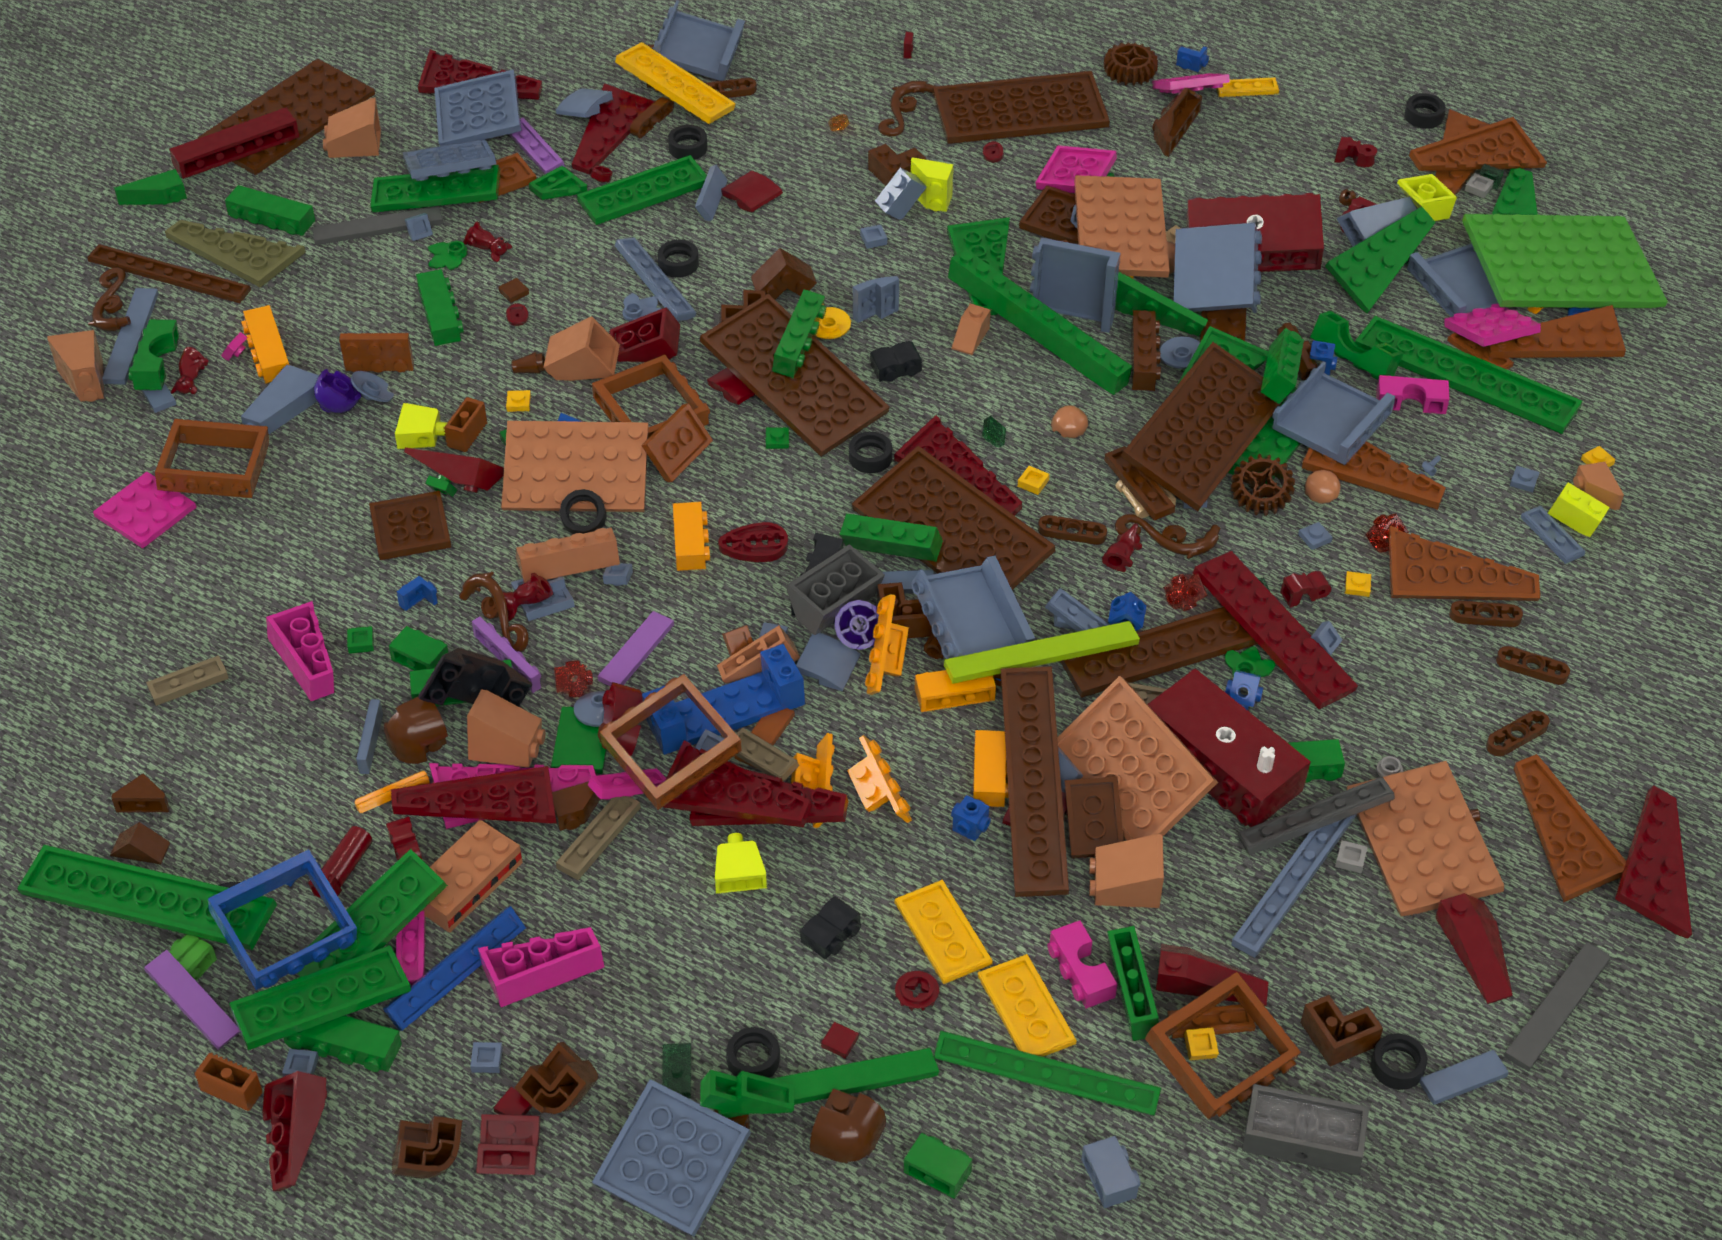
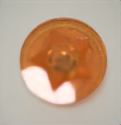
M839 114L832 117L828 124L831 131H841L850 122L847 115Z

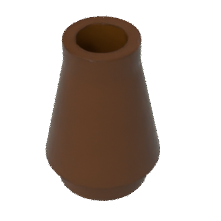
M537 351L511 361L514 374H541V371H546L543 368L545 362L544 354Z

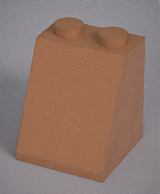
M376 98L368 99L328 117V125L324 126L325 138L323 139V149L328 151L329 158L379 156L381 127Z
M591 316L550 336L543 368L555 380L574 381L606 378L615 373L620 344Z
M94 330L47 336L57 371L78 399L89 402L96 399H104V383L102 380L103 359Z
M481 689L467 715L468 760L529 768L533 758L538 756L540 744L543 745L546 732L545 729H542V719L487 690Z
M1154 834L1096 847L1095 858H1090L1089 874H1094V880H1090L1089 896H1094L1095 905L1160 907L1164 880L1163 834Z

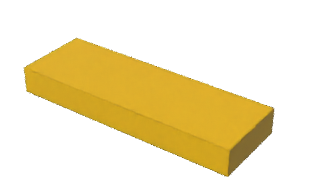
M1275 77L1233 79L1229 83H1223V87L1216 88L1218 97L1279 94V87Z

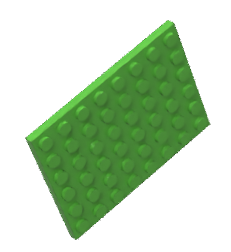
M1464 214L1462 222L1500 307L1602 308L1613 305V308L1666 307L1668 301L1625 216Z

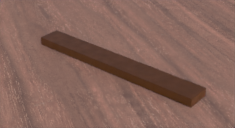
M98 244L87 257L88 261L110 268L118 267L128 273L236 303H241L251 291V287L246 284Z

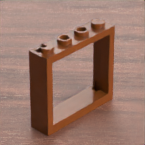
M666 355L592 383L593 398L611 422H631L611 394L665 374L684 400L690 404L703 426L709 424L708 414L710 410L708 405L699 399L697 391L689 386L684 375L681 376L675 363L670 362ZM661 422V423H659V424H656V425H654V426L649 427L648 438H649L664 422Z
M174 419L155 470L157 490L252 498L269 446L268 427ZM179 443L253 449L245 475L170 469Z
M685 674L669 680L664 688L657 693L652 692L649 694L644 702L636 707H630L622 717L615 722L607 723L602 731H600L604 747L657 810L742 751L741 739ZM685 692L725 739L656 787L616 739Z
M1238 972L1153 1026L1145 1038L1208 1120L1216 1114L1219 1117L1226 1115L1232 1110L1231 1104L1238 1100L1242 1104L1251 1097L1254 1084L1267 1087L1276 1079L1274 1077L1275 1074L1280 1071L1283 1074L1288 1073L1291 1068L1297 1065L1295 1060L1301 1053ZM1231 995H1234L1281 1056L1215 1099L1168 1037Z

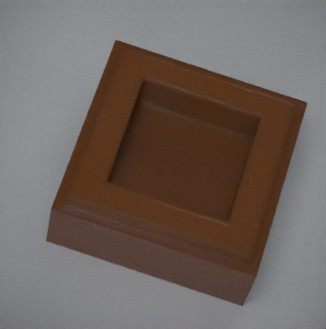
M518 278L498 286L499 292L510 303L529 295V289Z

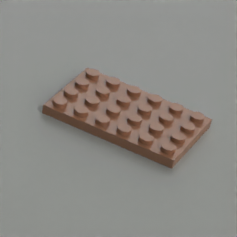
M1075 175L1078 244L1121 253L1119 272L1126 276L1168 278L1170 270L1161 179Z
M507 421L502 510L560 511L561 503L568 494L575 490L586 489L600 496L605 505L606 512H644L647 452H645L641 445L648 439V423ZM579 501L570 508V511H597V509L589 501Z
M1121 676L1057 737L1058 747L1083 774L1081 779L1117 776L1122 830L1126 840L1154 834H1163L1164 836L1218 783Z
M1447 761L1383 777L1393 790L1395 799L1357 814V817L1400 917L1438 909L1440 900L1463 893L1475 898H1481L1504 892L1505 885ZM1369 781L1346 786V790L1367 783Z

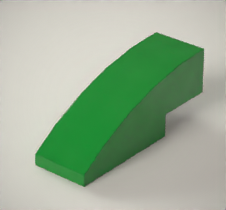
M710 1070L701 1080L700 1106L735 1113H791L794 1110V1085L741 1071L736 1077Z

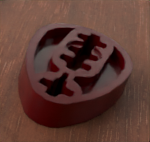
M761 522L749 524L722 535L718 541L719 551L723 555L742 561L771 562L781 558L788 549V535L781 526L774 523ZM775 539H779L780 543H775ZM763 540H767L768 544L763 545ZM751 541H755L756 545H751ZM727 543H731L732 546L727 547Z

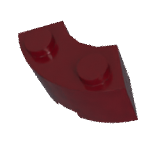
M612 682L610 689L605 691L602 699L604 719L598 730V738L601 744L600 731H602L603 727L611 721L615 722L630 707H636L643 702L641 690ZM636 725L616 739L630 756H632L638 740L640 725Z

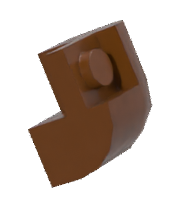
M416 697L396 707L397 712L390 718L389 722L384 723V734L389 749L398 760L407 764L427 762L426 753L438 751L446 744L445 738L448 737L445 724L436 705Z
M558 1042L544 1062L539 1065L530 1066L514 1088L541 1113L558 1114L571 1110L582 1101L598 1080V1073L589 1060L583 1061L564 1042Z
M833 1088L825 1106H821L817 1114L810 1138V1151L836 1162L847 1164L848 1162L859 1161L869 1156L875 1149L886 1126L884 1110L877 1102L862 1093L855 1097Z
M433 1116L430 1124L400 1120L395 1152L392 1159V1174L427 1179L435 1178L445 1173L457 1157L460 1148L463 1120Z

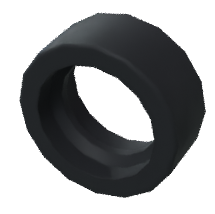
M1429 93L1415 94L1409 97L1406 103L1405 119L1408 123L1418 128H1435L1441 125L1444 119L1445 103L1436 95ZM1427 108L1435 113H1422L1416 109Z
M691 124L681 125L671 130L668 135L669 152L676 159L691 155L696 160L704 156L708 150L707 133L699 126ZM688 139L698 141V143L685 146L678 144L679 141Z
M686 240L668 241L661 245L658 250V266L665 275L670 277L689 276L699 267L698 249L693 243ZM675 254H683L690 257L687 261L683 262L667 260L669 256Z
M878 432L857 434L849 443V462L853 468L863 473L884 471L892 462V443L888 437ZM864 447H877L883 450L884 453L875 458H866L859 455L857 451Z
M586 489L575 490L562 501L560 518L566 530L571 534L594 532L605 524L607 517L605 505L600 496L593 491ZM579 501H589L597 509L596 519L589 525L578 526L570 520V508Z
M749 1027L736 1032L728 1041L726 1049L728 1068L736 1077L741 1071L770 1078L779 1068L780 1047L778 1040L771 1032L764 1028ZM758 1043L769 1049L770 1058L761 1065L747 1066L737 1060V1052L746 1044Z
M1401 1033L1389 1034L1381 1038L1375 1045L1371 1068L1377 1080L1385 1086L1396 1090H1405L1419 1084L1420 1078L1424 1076L1428 1058L1424 1047L1413 1037ZM1389 1050L1406 1052L1415 1060V1069L1406 1073L1393 1071L1382 1061L1383 1055Z

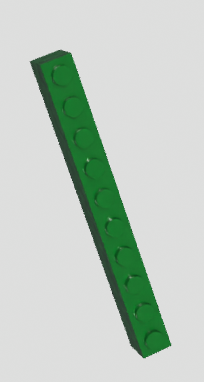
M966 248L951 258L948 278L1112 395H1115L1128 385L1132 366Z

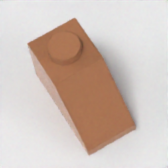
M969 304L961 317L952 345L953 350L973 355L990 328V309Z
M1606 462L1578 466L1576 476L1573 479L1574 486L1611 509L1619 510L1624 494Z

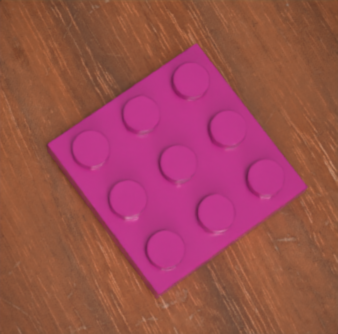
M1207 73L1152 80L1153 89H1159L1160 93L1173 94L1180 93L1184 88H1189L1192 91L1204 90L1203 87L1221 88L1223 83L1230 82L1229 74Z
M1058 145L1036 180V189L1043 190L1048 185L1069 193H1075V175L1106 177L1117 159V153L1114 150Z
M1493 304L1485 309L1476 308L1469 313H1456L1453 317L1445 318L1444 327L1483 347L1540 333L1541 324L1532 320V318L1523 316L1516 310L1500 307L1499 304Z
M145 472L94 510L93 514L94 517L141 548H144L196 508V504L180 492L157 490L155 476Z

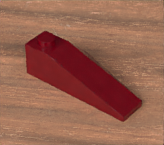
M406 447L404 450L405 453L456 484L464 486L463 490L467 492L488 491L504 476V467L481 458Z
M1466 893L1440 900L1435 918L1487 1004L1513 996L1498 925L1485 902Z
M1161 944L1156 983L1157 991L1199 997L1238 972L1261 1003L1267 1006L1269 982L1189 947ZM1234 995L1225 999L1226 1001L1239 1002Z
M296 1071L264 1086L263 1120H271L272 1125L271 1133L269 1132L266 1135V1143H272L275 1147V1152H273L269 1159L273 1191H282L296 1184L327 1098L326 1077Z

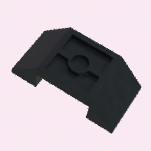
M457 648L441 657L418 697L420 700L441 706L447 697L474 704L482 689L519 707L532 687V683L501 660Z

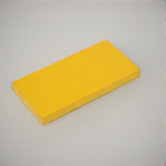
M943 880L895 898L894 903L943 984L992 965L993 960Z
M1028 954L978 972L980 982L1019 1051L1044 1057L1076 1044V1038Z

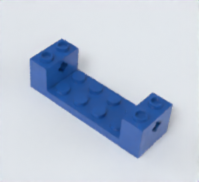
M784 644L760 652L762 672L701 693L733 731L756 723L762 717L788 708L792 710L805 705L803 676ZM665 686L643 693V702L649 694H651L652 692L657 693ZM690 698L676 703L672 700L646 718L664 755L679 750L684 740L691 743V745L697 744L705 729L718 736L721 735Z

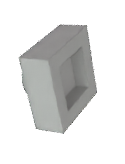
M1474 173L1467 182L1465 191L1485 198L1492 189L1494 180Z
M1341 840L1335 867L1362 873L1368 847Z

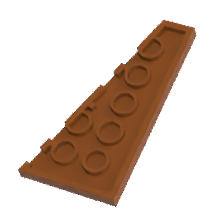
M1449 109L1443 139L1489 124ZM1476 170L1436 171L1435 177L1456 196Z
M1514 117L1413 149L1408 155L1419 171L1544 168L1547 164L1544 157Z
M1613 305L1540 323V333L1487 346L1489 358L1624 357L1626 352Z
M1367 441L1345 465L1310 447L1302 463L1303 469L1312 472L1327 470L1334 473L1339 480L1437 510L1446 487L1423 474L1417 475L1408 470L1409 466L1401 462L1398 464L1391 460V455Z
M1392 526L1389 527L1391 598L1539 601V575L1513 566L1507 567L1495 563V560L1483 559L1472 555L1473 553L1438 541L1432 542L1420 538V535L1398 531V528Z
M1535 754L1516 762L1514 772L1563 902L1621 878L1626 860L1542 759Z

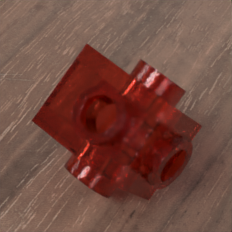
M1397 513L1387 516L1383 514L1373 521V526L1365 536L1374 549L1382 553L1389 551L1390 526L1398 528V531L1409 533Z
M1199 574L1176 575L1170 579L1171 583L1163 587L1168 604L1174 609H1183V611L1196 607L1197 601L1208 596Z
M580 661L565 662V666L554 668L556 690L559 695L569 694V698L584 696V692L590 691L589 685H593L592 670H587L585 664H580ZM577 676V681L572 683V678Z

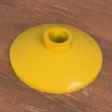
M827 307L824 318L819 320L818 332L814 336L822 339H835L845 335L851 327L849 315L839 308Z

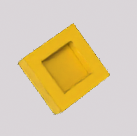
M530 390L507 391V412L530 411Z
M1600 446L1582 454L1581 457L1585 464L1606 462L1608 467L1614 465L1616 460Z
M1028 466L1018 479L1017 487L1039 495L1048 483L1050 474Z
M1347 571L1345 594L1370 597L1371 574Z
M1214 1028L1185 1031L1184 1038L1189 1061L1217 1058L1219 1051Z

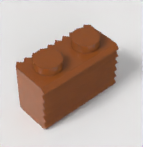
M469 397L464 399L444 426L446 445L448 447L463 452L468 451L474 440L477 439L476 437L483 430V427L487 424L484 402Z
M213 1052L208 1053L195 1071L201 1091L247 1111L251 1110L263 1093L256 1071L252 1072V1069L247 1070V1067L237 1065L232 1060L228 1061L227 1058L223 1059L222 1056L218 1057V1054L213 1055Z

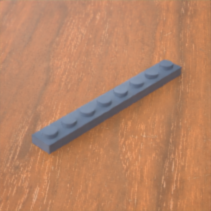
M1357 814L1309 832L1232 939L1231 945L1256 958Z

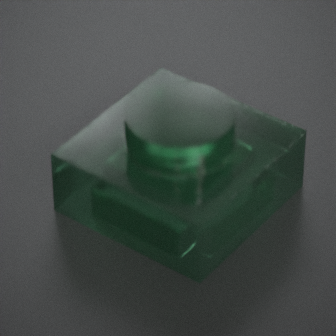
M1484 164L1480 170V175L1494 180L1492 189L1498 190L1501 186L1504 171Z
M992 416L984 419L982 436L995 447L1003 446L1005 444L1006 428Z

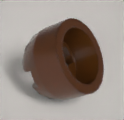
M1345 189L1339 195V202L1345 206H1350L1352 199H1356V193L1353 190L1348 191V189Z

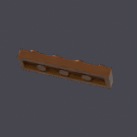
M1125 446L1105 454L1104 461L1154 521L1175 513L1174 503L1158 484L1120 457L1126 449Z

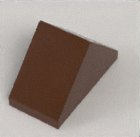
M144 773L113 793L111 798L116 813L169 812L170 809L165 793Z
M139 822L120 833L110 856L161 865L170 842Z

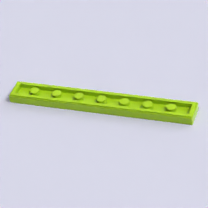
M1126 621L945 659L944 667L952 684L1001 674L1002 668L1034 667L1138 645L1140 638L1131 622Z

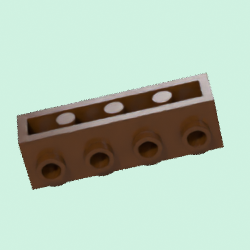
M1133 310L1131 326L1132 390L1155 391L1156 380H1160L1161 367L1157 366L1160 365V351H1156V349L1160 348V336H1156V334H1159L1160 321L1156 320V311Z

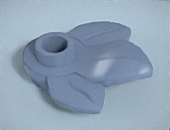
M631 293L623 301L625 307L622 313L623 318L630 322L661 308H657L658 299L656 296L639 299L636 294Z

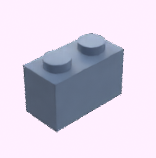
M900 167L875 202L886 214L900 220L904 218L927 187L916 175Z
M1116 1136L1083 1146L1081 1160L1104 1208L1137 1198L1138 1187L1141 1186L1139 1175L1135 1169L1131 1170L1128 1163L1129 1156L1124 1145L1120 1146Z

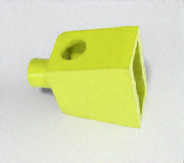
M403 403L395 431L397 449H405V447H435L438 436H445L444 426L447 424V422H441L439 410Z
M741 833L728 835V843L720 844L717 847L715 868L716 894L767 888L766 870L756 842L744 841Z

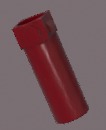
M352 826L321 869L337 896L342 891V885L373 842L371 835L358 826ZM310 880L308 884L314 896L321 898Z

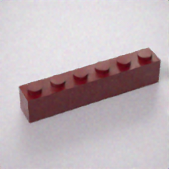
M285 107L170 148L169 151L174 168L182 179L299 138L300 136L296 119Z

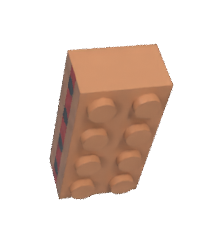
M480 819L430 866L448 886L422 910L425 913V917L449 933L454 930L523 863L520 845Z

